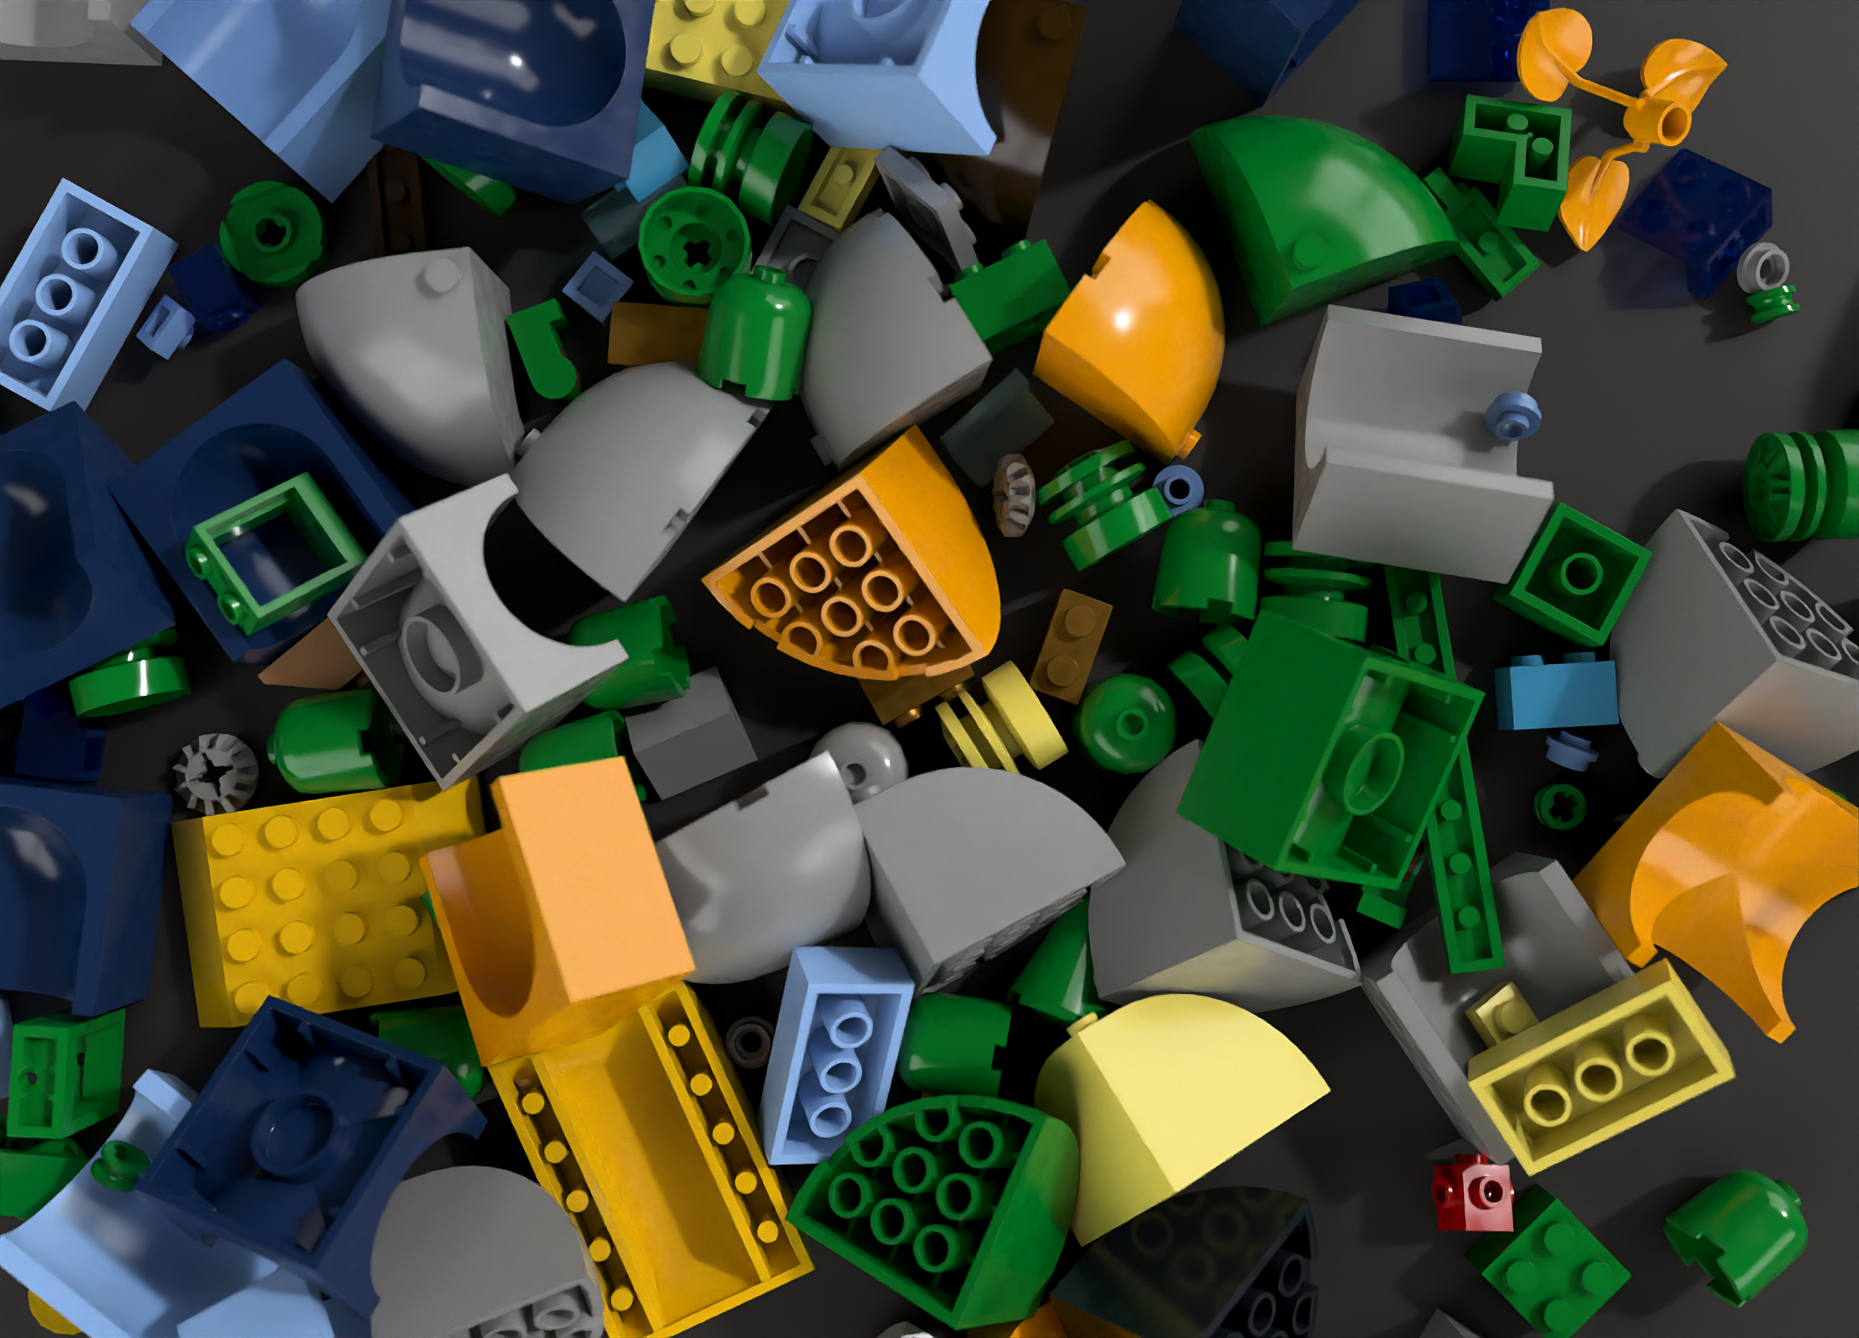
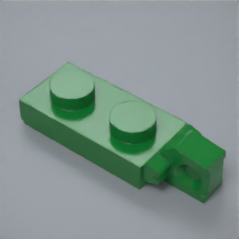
M1439 166L1421 180L1437 200L1456 234L1460 246L1455 254L1495 302L1502 299L1540 266V262L1509 226L1495 224L1496 210L1476 186L1470 189L1462 181L1455 186Z

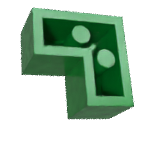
M1466 94L1450 139L1447 176L1499 184L1495 224L1548 232L1567 193L1572 109Z
M0 1114V1216H15L17 1219L26 1222L55 1198L88 1164L90 1158L73 1139L6 1136L8 1118L5 1114Z

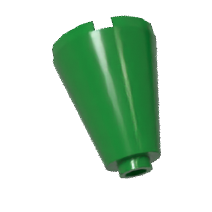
M1087 889V893L1082 896V902L1056 920L1009 988L1005 998V1004L1013 1006V1009L1019 1012L1022 1005L1035 1009L1032 1019L1068 1033V1027L1092 1012H1095L1099 1020L1109 1015L1110 1002L1098 999L1097 988L1093 980L1094 967L1089 938V899L1091 889Z

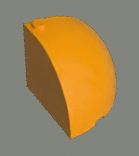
M1149 199L1148 202L1145 201L1137 208L1112 238L1092 269V276L1084 275L1046 328L1033 375L1167 466L1176 455L1185 460L1202 436V434L1194 430V427L1207 408L1218 381L1225 348V321L1219 287L1211 266L1201 248L1175 217Z
M916 424L806 498L736 550L701 579L718 602L749 630L754 626L763 634L778 642L779 644L776 647L778 650L809 665L861 679L889 681L896 680L899 676L926 674V677L964 667L990 653L996 642L1000 627L1001 605L999 587L984 536L958 485Z

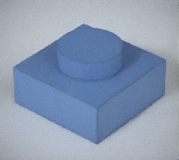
M593 251L562 292L604 326H607L611 321L612 301L626 302L637 288V285L628 276Z
M165 294L136 334V337L149 349L169 360L174 351L182 350L189 343L194 333L193 324L198 318L183 305Z

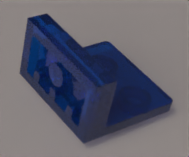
M1428 0V79L1430 81L1521 82L1517 70V51L1521 35L1528 21L1536 12L1550 9V0Z
M1683 148L1677 152L1618 218V228L1685 262L1688 291L1706 300L1738 265L1744 251L1757 243L1772 227V188Z

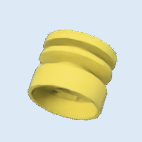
M1011 660L981 678L983 688L989 700L985 704L980 706L964 689L957 693L968 712L966 716L958 720L946 700L934 707L939 714L943 737L962 767L990 769L1002 767L1004 771L1020 775L1014 758L1020 754H1023L1036 769L1041 770L1069 752L1046 710Z

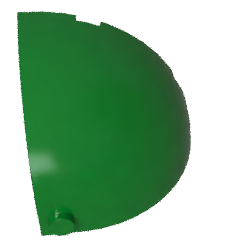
M1259 115L1227 119L1198 127L1193 130L1189 137L1261 327L1448 258L1460 246L1449 219L1421 180L1399 159L1379 145L1352 131L1309 118Z
M942 1095L918 1099L887 1110L850 1132L844 1138L845 1143L827 1161H821L812 1171L796 1195L784 1219L956 1330L1034 1318L1063 1249L1074 1214L1080 1181V1151L1078 1142L1068 1124L1038 1109L1012 1101L977 1095Z

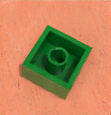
M1045 239L1031 245L1029 240L1020 241L1001 253L1002 260L986 268H983L981 263L971 265L953 277L955 283L949 286L948 300L955 298L990 356L1045 330L1072 293Z
M1562 502L1550 505L1508 583H1499L1491 599L1579 648L1603 646L1653 553Z
M1536 1183L1512 1207L1514 1231L1486 1232L1463 1256L1543 1338H1570L1632 1275L1556 1197Z

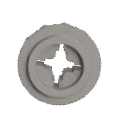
M1015 453L1001 457L997 463V470L993 474L994 488L991 492L994 502L992 509L996 513L995 523L1000 528L1004 537H1021L1025 533L1027 526L1031 523L1035 510L1036 490L1033 472L1026 463L1025 458L1021 454Z
M213 733L198 736V739L191 744L181 748L182 755L179 762L172 768L176 772L177 786L174 790L183 796L187 802V807L202 812L206 816L235 812L252 798L258 785L259 768L254 753L242 740L228 734ZM210 760L214 766H233L234 768L219 778L221 785L219 789L215 783L199 782L198 780L203 778V774L210 771L208 764Z

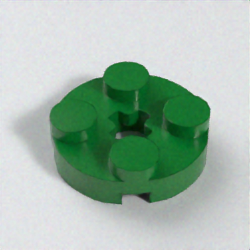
M262 181L245 187L229 203L233 207L229 211L226 221L222 219L219 229L222 250L234 268L260 286L277 288L295 285L307 279L316 269L321 268L327 262L329 256L327 247L329 230L326 218L316 202L302 191L287 186L282 182ZM274 222L281 229H286V236L283 237V241L277 246H274L271 242H263V237L270 234L268 225Z

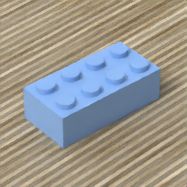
M62 178L0 287V384L50 412L72 401H75L85 411L179 244L154 227Z
M799 946L793 948L756 1120V1126L769 1165L819 1164L821 1161H827L845 1143L844 1138L850 1132L884 1112L915 986L897 948Z

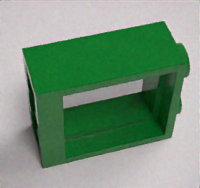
M308 471L194 526L184 547L186 549L185 557L191 570L198 578L208 580L218 594L217 602L225 618L233 625L239 624L247 637L351 582L369 559ZM286 512L327 569V572L260 607L217 546Z
M71 1006L14 1025L6 1136L63 1139L119 1112L126 1008H117L91 1017L71 1014ZM79 1053L85 1055L84 1065L80 1064L77 1060ZM30 1072L35 1073L37 1076L35 1084L28 1081V1074Z

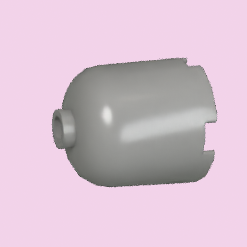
M850 721L833 727L818 740L808 759L809 761L828 751L851 800L870 787L879 785L883 791L910 778V762L904 745L890 730L874 722Z

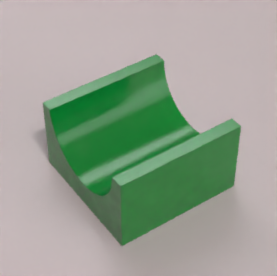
M1261 608L1175 813L1272 870L1398 890L1485 696V692L1382 646L1371 644L1370 649L1367 650L1313 629L1274 611Z

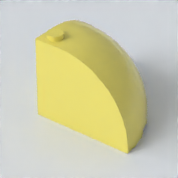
M1166 994L1135 1001L1099 1020L1095 1012H1092L1068 1027L1067 1031L1071 1038L1055 1050L1041 1068L1034 1094V1108L1068 1124L1077 1139L1080 1151V1181L1070 1228L1081 1247L1177 1193L1331 1090L1313 1064L1298 1047L1263 1019L1231 1003L1211 997L1193 994Z

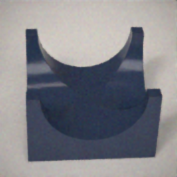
M268 995L133 1189L193 1240L212 1248L219 1237L246 1248L310 1283L337 1301L349 1312L369 1320L381 1300L375 1292L371 1277V1258L374 1240L383 1212L396 1186L418 1156L435 1141L455 1132L477 1140L488 1120L444 1063Z

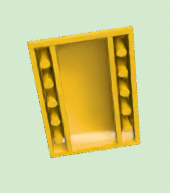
M479 775L472 776L445 792L437 781L171 823L200 1027L233 1028L248 1025L268 995L314 1013L322 1014L459 991L441 930L419 898L428 890L419 859L426 852L458 845L488 834Z
M678 981L601 1035L487 1066L540 1186L563 1208L576 1225L586 1243L598 1273L604 1304L603 1322L609 1338H669L815 1270V1263L806 1233L784 1220L795 1198L780 1165H769L756 1126L757 1115L727 1053L711 1014L687 981Z

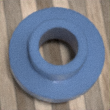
M1506 392L1497 396L1488 407L1485 415V425L1491 433L1503 440L1518 441L1531 437L1539 430L1542 416L1537 408L1536 401L1531 396L1522 392Z
M1172 465L1163 469L1156 476L1152 488L1157 487L1174 517L1188 509L1197 508L1204 495V486L1200 476L1193 469L1184 465ZM1180 481L1186 485L1187 496L1184 499L1172 497L1169 491L1172 482Z
M1562 729L1559 736L1548 735L1545 741L1549 746L1545 756L1547 759L1580 772H1586L1589 763L1597 761L1599 753L1590 748L1592 739L1566 729Z

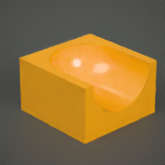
M623 756L499 777L491 785V789L503 828L458 845L426 852L419 859L482 1067L601 1035L696 970Z

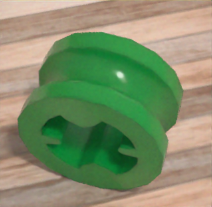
M1795 285L1777 287L1748 296L1746 298L1747 305H1751L1755 309V313L1750 316L1751 324L1768 322L1800 312L1799 304L1793 303L1791 299L1792 295L1796 293Z
M1557 783L1544 785L1536 792L1533 798L1532 810L1534 817L1547 828L1569 830L1579 825L1586 815L1587 804L1579 789L1572 785ZM1556 793L1557 797L1568 798L1570 802L1564 808L1566 815L1564 819H1562V816L1550 815L1548 810L1555 805L1552 796Z
M113 1140L104 1144L100 1153L102 1157L94 1161L90 1171L92 1176L105 1187L120 1192H132L140 1180L139 1175H142L147 1170L151 1161L145 1152L127 1142Z

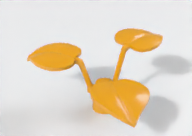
M1554 8L1536 12L1528 21L1521 35L1517 51V70L1524 89L1537 100L1553 102L1560 98L1570 82L1579 89L1628 107L1623 119L1624 128L1630 137L1634 139L1631 143L1607 149L1602 154L1601 159L1595 156L1584 155L1575 160L1568 168L1567 193L1557 213L1576 247L1588 252L1602 237L1617 215L1628 191L1629 169L1625 163L1614 159L1635 151L1646 153L1651 143L1675 146L1682 142L1690 130L1691 113L1698 106L1711 83L1728 65L1719 55L1700 43L1678 38L1667 39L1654 46L1643 60L1640 69V79L1645 90L1640 93L1639 98L1630 97L1583 79L1576 73L1584 67L1591 54L1592 31L1584 16L1573 9Z

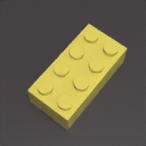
M655 0L643 87L714 104L726 89L732 88L744 94L745 105L752 99L763 102L764 116L773 117L777 111H784L802 119L756 72L790 0Z
M1666 958L1469 1059L1468 1067L1469 1086L1528 1176L1735 1077L1728 1051Z

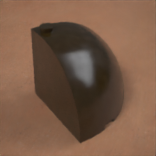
M990 0L981 20L975 51V79L979 102L987 123L997 136L989 156L897 151L907 160L911 156L915 157L925 167L931 180L938 186L944 182L955 191L963 204V209L959 211L960 216L974 233L977 240L975 244L998 256H1001V253L1010 246L1027 240L1074 74L1088 7L1062 0Z

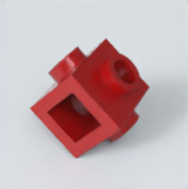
M1454 1154L1455 1164L1434 1166L1435 1179L1432 1184V1196L1437 1206L1438 1231H1514L1512 1215L1514 1188L1510 1181L1509 1165H1502L1501 1167L1499 1165H1488L1487 1156L1484 1154Z

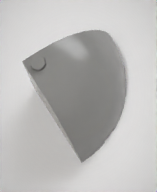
M880 207L850 225L833 241L820 257L803 288V292L808 296L812 305V318L799 396L804 410L817 433L815 437L810 439L812 446L825 466L834 462L840 472L867 457L914 424L919 426L979 390L992 360L955 298L945 303L942 301L939 293L943 291V286L938 273L900 223L890 213L884 214Z
M470 247L410 253L362 261L322 273L305 282L297 290L296 305L300 327L307 350L318 374L339 407L372 441L400 461L425 474L448 482L473 488L506 473L510 476L522 459L516 452L525 439L515 339L506 319V316L512 315L509 288Z
M653 362L623 370L596 383L575 398L542 433L534 428L526 436L516 452L522 459L509 476L519 490L514 498L534 525L564 555L594 580L626 602L661 563L778 400L745 396L746 385L723 379L722 389L713 387L700 379L696 372L697 362Z
M1676 509L1664 521L1644 548L1651 551L1653 555L1611 631L1609 661H1615L1618 714L1628 736L1639 753L1637 759L1641 767L1655 778H1665L1716 721L1727 726L1802 774L1824 767L1858 751L1859 647L1847 638L1854 629L1806 586L1760 552L1752 549L1745 556L1736 547L1726 543L1729 539L1727 532L1679 509Z
M1196 739L1176 750L1155 766L1139 782L1119 809L1107 832V835L1127 865L1101 888L1094 891L1091 888L1089 938L1094 967L1093 980L1097 988L1098 999L1126 1006L1152 996L1193 994L1225 1001L1250 1013H1258L1316 1001L1364 984L1358 959L1343 918L1334 922L1322 895L1325 890L1330 889L1325 878L1272 870L1175 813L1205 742Z
M828 751L654 844L696 969L681 980L706 984H726L752 980L790 965L794 947H834L832 942L855 930L862 923L867 913L871 883L865 840L852 800Z
M957 767L936 770L917 775L883 791L879 785L870 787L852 799L865 840L870 868V901L864 920L877 948L898 949L915 984L911 1002L915 997L923 993L935 992L964 976L963 973L976 965L975 960L983 956L985 961L992 960L1030 937L1082 902V896L1087 893L1085 887L1090 885L1093 891L1101 888L1127 865L1109 836L1080 806L1062 793L1041 782L1004 770L982 767Z
M484 1166L451 1167L432 1171L406 1181H399L381 1217L372 1250V1283L376 1294L381 1299L371 1315L372 1338L601 1337L604 1329L602 1315L604 1304L596 1267L586 1243L574 1222L558 1202L542 1187L513 1172Z

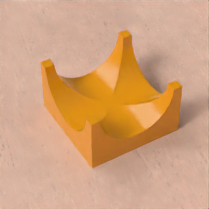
M1716 721L1573 879L1572 883L1626 960L1643 968L1657 953L1653 944L1662 947L1708 978L1744 1010L1766 1036L1782 1043L1796 1029L1788 1016L1782 994V975L1790 946L1803 924L1820 906L1836 895L1859 886V808Z

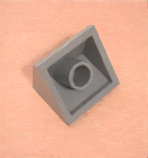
M717 665L690 676V688L683 690L685 693L683 698L623 708L633 753L661 800L670 798L757 760Z

